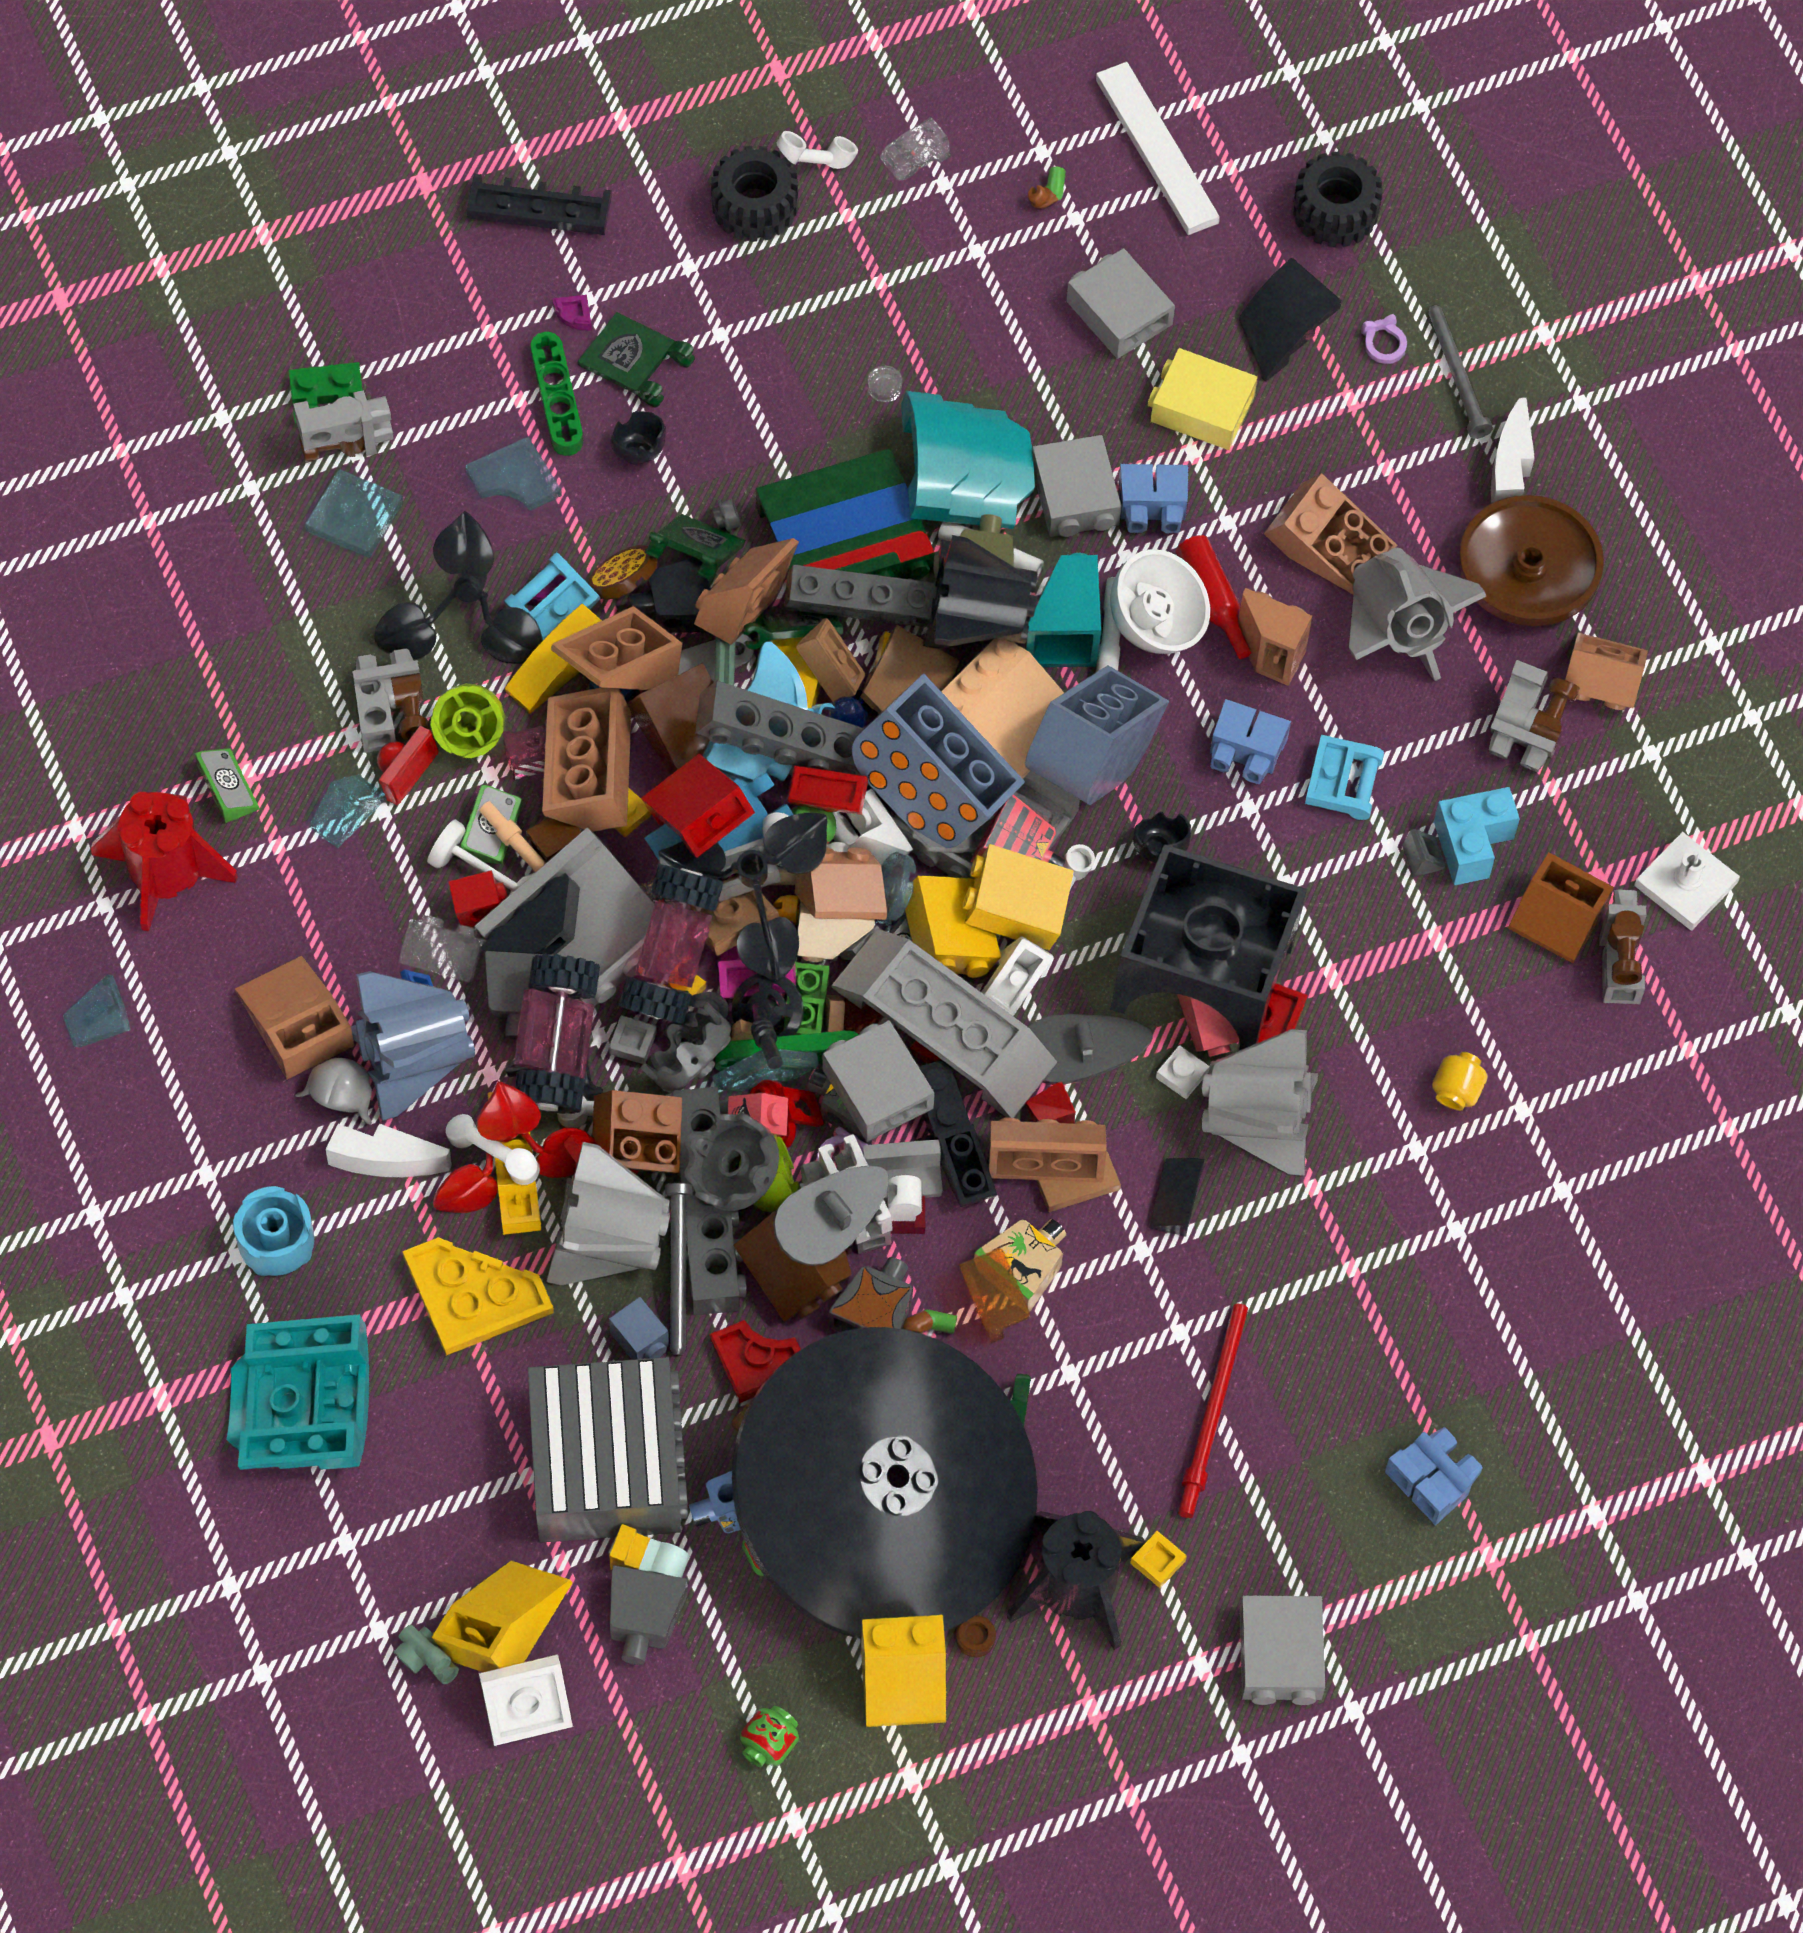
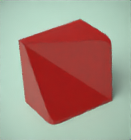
M1062 1081L1053 1084L1025 1103L1033 1122L1042 1119H1052L1059 1123H1075L1076 1111Z

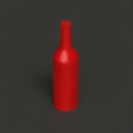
M1196 535L1184 540L1176 548L1175 553L1196 571L1206 588L1210 604L1209 622L1225 631L1239 659L1247 658L1251 654V650L1239 626L1240 603L1209 539L1204 535Z

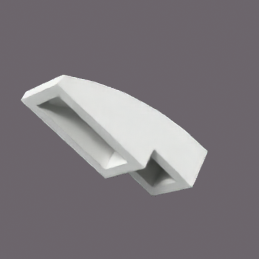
M1526 398L1518 399L1501 433L1492 470L1491 504L1504 498L1523 495V477H1530L1534 451Z
M338 1124L326 1148L328 1165L371 1176L400 1178L428 1176L449 1172L452 1166L450 1149L382 1124L378 1125L374 1136Z

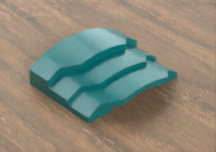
M906 391L901 402L903 432L912 433L915 474L908 488L910 518L980 525L981 516L991 514L1002 519L1001 528L1014 529L1017 505L1025 500L1035 488L1033 451L1029 431L1010 420L1005 411L974 408L973 404L944 401L939 394Z
M360 1314L247 1324L245 1354L231 1368L230 1415L226 1439L229 1444L239 1451V1469L267 1467L286 1469L319 1466L321 1470L359 1467L365 1445L369 1407L368 1341L366 1324Z

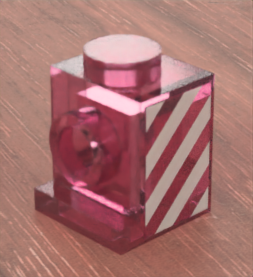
M545 725L511 734L509 730L502 732L504 752L513 780L544 773Z

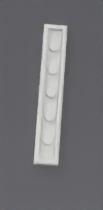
M1128 62L1096 73L1098 85L1187 235L1219 224L1220 216Z

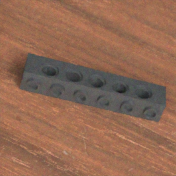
M793 565L787 574L784 609L927 627L931 615L933 598L935 599L937 587L932 582Z
M718 680L700 693L695 734L708 737L713 743L730 744L739 747L748 754H761L773 758L775 762L782 765H795L861 775L854 764L852 746L855 738L864 728ZM867 784V789H873L869 784Z
M718 1087L672 1091V1096L682 1097L680 1183L690 1184L684 1175V1171L689 1163V1152L685 1146L687 1136L698 1127H708L710 1129L714 1125V1117L716 1115L728 1114L727 1101L719 1100ZM692 1187V1195L686 1196V1244L693 1315L740 1311L739 1297H746L745 1274H737L736 1262H743V1259L733 1246L740 1240L733 1239L732 1227L739 1226L738 1210L725 1211L715 1208L710 1204H705L694 1196L696 1191ZM715 1230L720 1232L722 1236L717 1239H708L704 1234ZM712 1266H722L726 1269L724 1273L719 1275L711 1274L707 1270Z

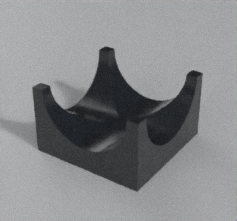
M1164 844L1120 956L1110 1010L1125 1014L1128 1005L1133 1000L1146 994H1180L1199 1000L1222 1014L1231 1023L1238 1035L1239 1051L1257 1044L1286 953L1291 954L1295 943L1307 889Z

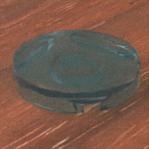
M900 852L890 854L881 866L887 918L886 920L875 919V922L885 926L891 925V920L896 921L902 916L914 888V882L909 881L910 872L914 874L916 872L914 860L909 855Z

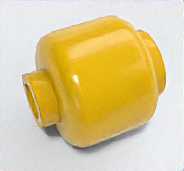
M1461 1052L1459 1056H1446L1442 1060L1432 1083V1088L1437 1094V1101L1446 1107L1459 1111L1463 1110L1464 1107L1474 1106L1482 1093L1488 1077L1486 1071L1480 1066L1481 1060L1467 1052Z

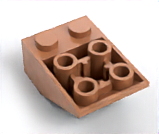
M1322 473L1301 483L1264 533L1290 559L1353 595V584L1355 581L1353 572L1355 568L1373 557L1398 546Z
M302 956L235 988V992L287 1080L354 1046L349 1022L332 994Z

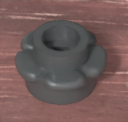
M719 499L718 507L713 509L715 520L719 529L726 527L727 531L732 533L733 528L741 526L738 511L733 499L724 502Z

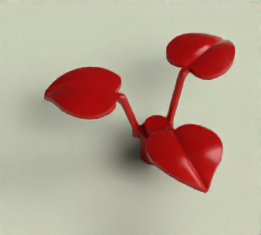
M498 1081L491 1097L484 1104L477 1117L476 1126L480 1135L492 1141L509 1142L516 1138L518 1134H521L533 1151L539 1153L536 1160L539 1164V1173L550 1178H562L575 1174L574 1166L576 1162L563 1144L570 1135L591 1136L581 1129L562 1128L550 1134L545 1139L543 1146L537 1144L528 1132L535 1129L540 1121L541 1112L538 1105L524 1092ZM486 1152V1165L483 1170L477 1165L468 1164L453 1171L435 1193L433 1199L434 1208L445 1212L469 1213L478 1211L491 1203L498 1192L497 1180L489 1176L493 1171V1156Z

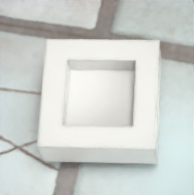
M1179 1045L1157 1071L1156 1079L1187 1099L1203 1080L1204 1074L1209 1073L1210 1066Z

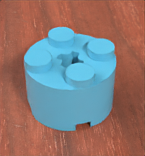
M276 1186L264 1187L247 1195L233 1219L237 1246L243 1261L260 1276L288 1274L307 1263L311 1259L314 1247V1231L310 1211L305 1201L297 1194L294 1195L285 1191L284 1188Z

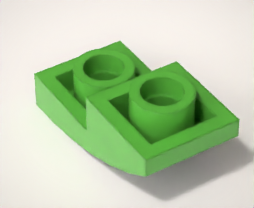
M795 962L796 987L801 994L804 1005L803 1020L796 1035L822 1033L830 966ZM787 996V1004H789L791 1002L789 997ZM785 1016L784 1029L787 1027L790 1017Z

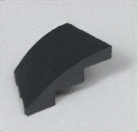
M1290 258L1266 281L1239 317L1243 332L1249 339L1252 355L1255 354L1260 367L1261 378L1265 382L1288 365L1290 355L1313 338L1316 328L1341 308L1342 300L1294 258Z

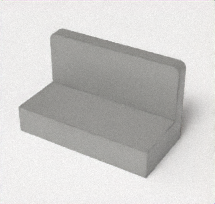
M938 1139L863 1145V1156L868 1166L884 1168L889 1175V1179L900 1175L918 1177L922 1182V1196H925V1198L942 1196L941 1152ZM887 1191L884 1196V1201H887Z

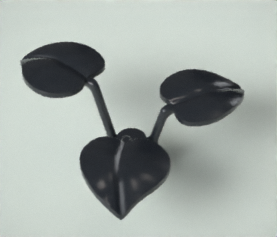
M464 511L440 532L433 546V555L440 568L447 573L458 574L454 588L450 590L449 595L427 618H425L423 609L416 603L405 602L390 608L381 617L376 626L375 642L379 647L391 653L394 650L408 649L412 659L426 656L432 651L437 639L434 628L429 624L433 623L452 600L458 597L463 602L480 601L484 621L489 625L481 635V643L488 654L505 663H524L543 641L540 627L528 612L517 607L503 608L496 613L494 620L491 618L487 603L488 594L483 589L487 581V573L492 568L494 562L493 548L480 524L468 512Z
M800 813L778 820L767 830L763 840L765 850L774 858H770L767 854L763 855L756 850H748L739 856L737 863H732L731 867L725 871L722 870L726 864V856L718 843L714 844L698 858L689 852L683 841L671 847L661 849L658 853L660 864L679 869H688L719 880V878L725 879L737 872L741 883L754 889L761 923H751L743 928L737 939V951L746 967L771 981L781 980L794 966L799 952V936L795 926L787 918L777 917L769 922L767 920L761 885L768 878L767 865H776L781 862L783 868L792 874H806L815 870L822 863L827 850V816L821 813Z

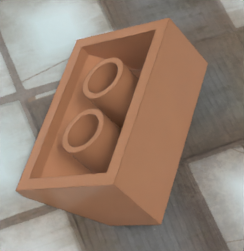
M791 538L751 548L741 559L736 557L729 566L726 575L720 573L714 581L711 590L705 589L699 596L695 605L699 612L694 624L732 645L743 634L744 625L753 623L777 598L799 541Z
M1002 1118L999 1121H991L989 1172L992 1178L1103 1182L1106 1159L1105 1125H1097L1095 1122L1088 1120L1078 1121L1075 1124L1059 1123L1052 1119H1042L1037 1122H1021L1016 1118Z

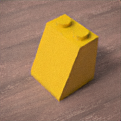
M943 1615L862 1620L861 1661L866 1727L946 1722V1650Z

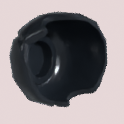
M635 411L627 423L621 424L619 421L616 423L610 439L611 447L618 458L630 464L639 465L652 461L660 455L664 448L666 427L662 418L654 413Z
M1158 812L1151 819H1144L1135 826L1133 837L1135 850L1142 857L1154 863H1157L1164 844L1187 851L1191 837V824L1182 814H1178L1176 818L1171 819L1166 817L1163 812Z

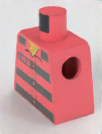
M1012 795L994 813L970 862L973 863L976 855L982 856L989 844L1063 867L1065 859L1049 850L1056 834L1055 828L1019 798Z

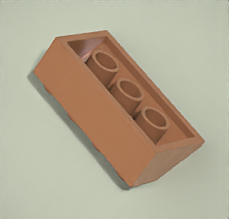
M602 687L548 697L542 807L544 816L582 829L589 828L592 832L627 826L631 711L620 688Z

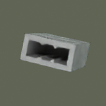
M1124 248L1115 254L1104 256L1097 265L1087 271L1076 273L1068 282L1066 302L1117 359L1173 325L1175 305Z
M1102 435L1033 446L1034 478L1050 537L1059 535L1069 537L1078 532L1094 529L1104 531L1119 525L1121 503Z
M890 1020L881 1025H869L858 1036L848 1041H837L830 1045L826 1052L823 1053L822 1069L867 1142L933 1109L934 1091Z
M1242 1596L1239 1609L1242 1700H1252L1254 1704L1258 1705L1273 1704L1276 1700H1292V1703L1297 1705H1310L1315 1703L1316 1700H1322L1325 1691L1322 1596Z

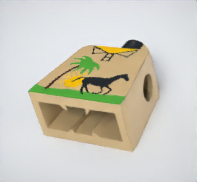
M1050 1219L1039 1230L1035 1229L1026 1220H1020L975 1252L973 1268L1024 1313L1028 1314L1061 1268L1063 1253L1056 1245L1066 1236V1232L1053 1219Z

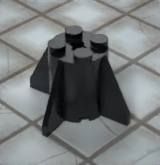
M952 535L951 541L941 540L939 568L935 587H937L935 599L933 598L931 615L923 646L938 649L994 638L1025 644L1029 630V622H1025L1027 617L1033 618L1037 596L1030 595V592L1034 593L1038 572L1015 568L967 537Z
M1044 1511L1037 1512L1035 1514V1524L1043 1535L1039 1574L1007 1611V1618L1010 1623L1046 1604L1053 1613L1060 1616L1064 1614L1074 1617L1075 1620L1094 1617L1114 1650L1119 1648L1122 1641L1111 1604V1599L1116 1589L1120 1563L1133 1557L1146 1541L1143 1537L1113 1529L1093 1511H1084L1067 1516Z

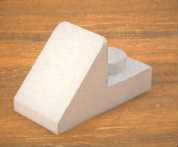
M873 789L866 791L862 815L847 813L852 824L861 834L849 848L859 847L869 850L882 866L888 868L895 867L913 850Z
M1022 936L1000 951L1001 958L998 960L1000 965L981 991L982 994L1012 1016L1015 1015L1053 959L1052 954Z

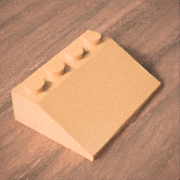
M994 639L941 691L1022 779L1031 771L1025 767V760L1051 701L1064 694L1062 689L1029 651L1012 641Z

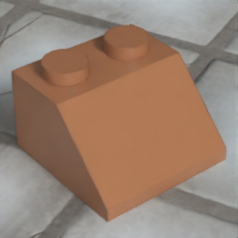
M1578 632L1565 680L1580 687L1576 697L1577 700L1589 701L1590 698L1605 701L1604 705L1612 709L1625 710L1626 707L1633 709L1644 672L1648 650Z
M827 847L822 863L815 870L806 874H797L795 894L815 919L886 920L887 918L881 864L867 849L852 847L848 849V852H837Z

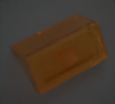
M998 1248L959 1265L962 1278L990 1343L1005 1338L1003 1329L1030 1318V1311L1003 1249Z

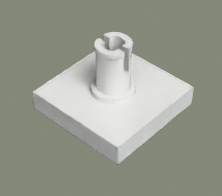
M1682 832L1636 879L1634 886L1692 931L1738 883L1740 876Z
M558 1655L479 1673L494 1746L573 1727Z

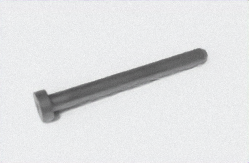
M1437 305L1431 306L1428 314L1470 421L1467 425L1469 436L1473 439L1483 438L1492 432V423L1488 417H1483L1442 308Z
M674 1183L665 1185V1195L671 1196L670 1350L674 1355H682L686 1350V1196L692 1195V1185Z

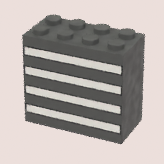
M669 1357L528 1367L535 1505L539 1543L617 1537L621 1524L636 1529L637 1533L641 1535L681 1533L680 1519H688L679 1377L678 1371H670Z

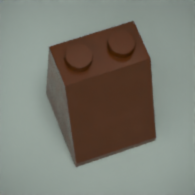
M703 663L639 694L627 703L632 717L670 775L697 754L703 755L710 742L708 737L695 734L700 693L713 684Z
M775 1210L733 1246L782 1320L785 1322L796 1315H799L801 1320L821 1308L817 1301L822 1299L823 1302H826L843 1290L840 1283L852 1275L845 1250L836 1259L824 1265L807 1266L793 1261L781 1250L775 1239L773 1226L777 1211Z

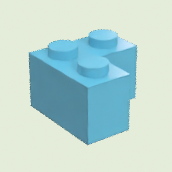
M1510 787L1438 802L1434 825L1454 885L1488 879L1495 859L1490 844L1515 838L1520 818Z

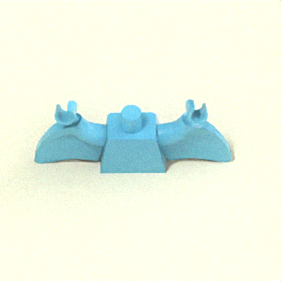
M772 642L762 644L756 671L747 689L748 691L821 714L823 709H835L830 703L817 704L812 706V708H807L805 687L794 665ZM711 741L702 755L731 780L738 777L743 786L763 773H767L783 782L792 768V765L779 764L773 758L761 754H748L739 747L730 744H717Z

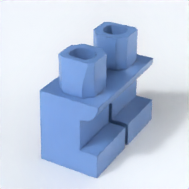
M1120 464L1118 484L1121 499V519L1126 520L1128 532L1142 533L1147 531L1148 520H1161V531L1165 533H1179L1182 520H1185L1188 465L1156 464L1153 491V464Z
M1225 699L1212 737L1210 767L1224 773L1229 772L1233 761L1244 764L1245 768L1242 777L1247 781L1260 784L1267 773L1272 774L1279 754L1281 750L1283 751L1288 740L1291 721L1260 711L1254 724L1257 709Z
M1445 1427L1432 1433L1430 1436L1424 1431L1413 1444L1402 1451L1400 1449L1388 1460L1385 1473L1408 1497L1413 1494V1503L1434 1525H1437L1469 1495L1472 1484L1482 1471V1465L1472 1455L1467 1454L1456 1464L1447 1454L1456 1448L1457 1441Z

